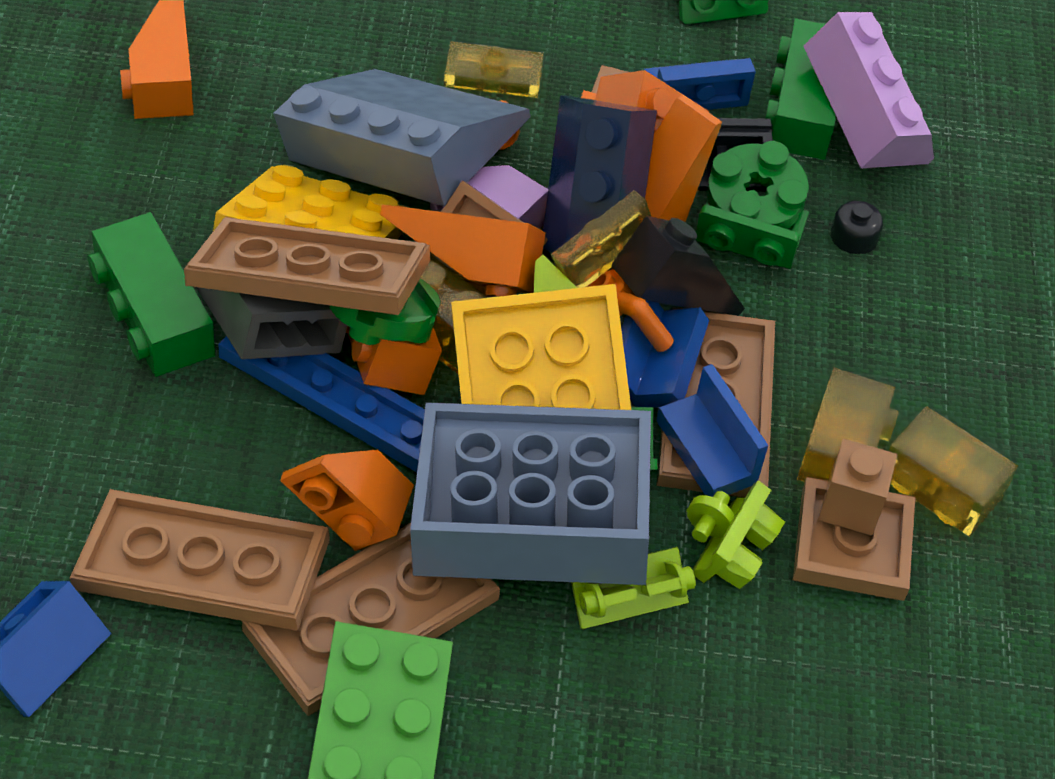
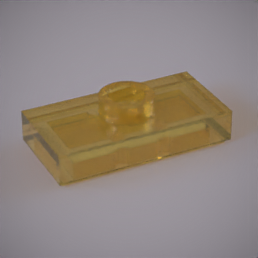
M450 41L444 86L538 98L544 53Z
M633 190L600 217L588 222L582 231L551 254L556 267L577 288L587 287L612 267L611 264L646 216L651 217L646 200Z

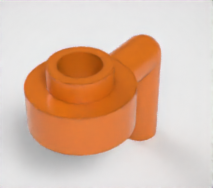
M615 270L598 271L587 279L584 287L616 284L619 315L625 314L630 316L657 352L666 351L672 346L674 338L646 300L637 297Z

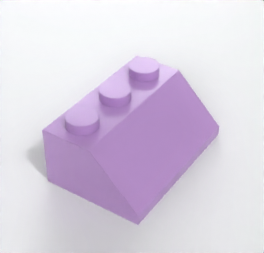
M837 12L803 47L860 168L929 164L934 159L931 132L922 116L920 106L914 100L902 75V69L895 60L882 34L880 24L872 12Z

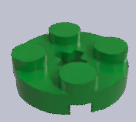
M767 141L763 144L736 146L718 154L712 164L706 195L709 206L789 229L797 221L798 215L804 209L809 184L804 169L795 158L789 155L787 147L777 141ZM750 184H761L767 188L766 195L759 196L755 190L747 191L745 188H748Z
M419 279L399 315L330 305L329 307L341 322L350 327V337L359 343L375 345L380 343L381 339L426 343L429 341L440 306V299L436 291L428 283Z

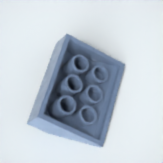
M378 69L304 84L273 113L290 161L441 206L447 204L461 181L467 183L531 117L529 109Z
M426 403L410 527L413 576L646 585L649 546L651 411Z

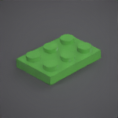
M335 621L308 779H434L453 641Z

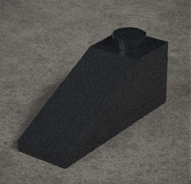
M646 216L611 264L637 297L643 298L646 301L687 308L700 307L705 311L739 316L745 309L711 258L696 242L697 233L695 230L678 218L665 220Z

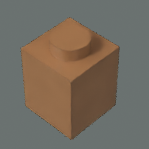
M842 438L829 476L818 520L872 536L887 499L897 454Z

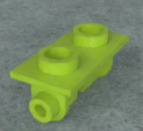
M678 547L648 553L646 585L571 582L580 629L689 603L687 590L694 589L696 581L690 566L682 568Z

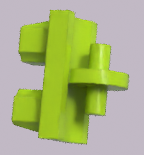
M759 480L752 485L746 498H736L732 501L730 507L727 506L730 501L729 495L723 491H716L713 497L699 495L693 498L686 510L688 519L695 526L692 531L693 538L699 542H706L708 537L712 536L693 568L694 576L703 583L717 574L735 587L742 588L755 577L763 563L761 558L741 544L744 537L763 550L773 542L782 529L785 521L764 504L771 489Z

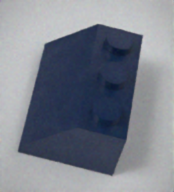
M560 95L543 231L546 232L545 237L548 239L543 246L544 249L564 260L608 269L613 268L611 264L642 222L657 110Z

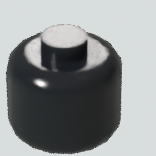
M854 200L844 203L835 213L831 226L830 236L833 243L841 250L851 254L859 255L872 251L877 246L883 230V217L880 211L868 202Z

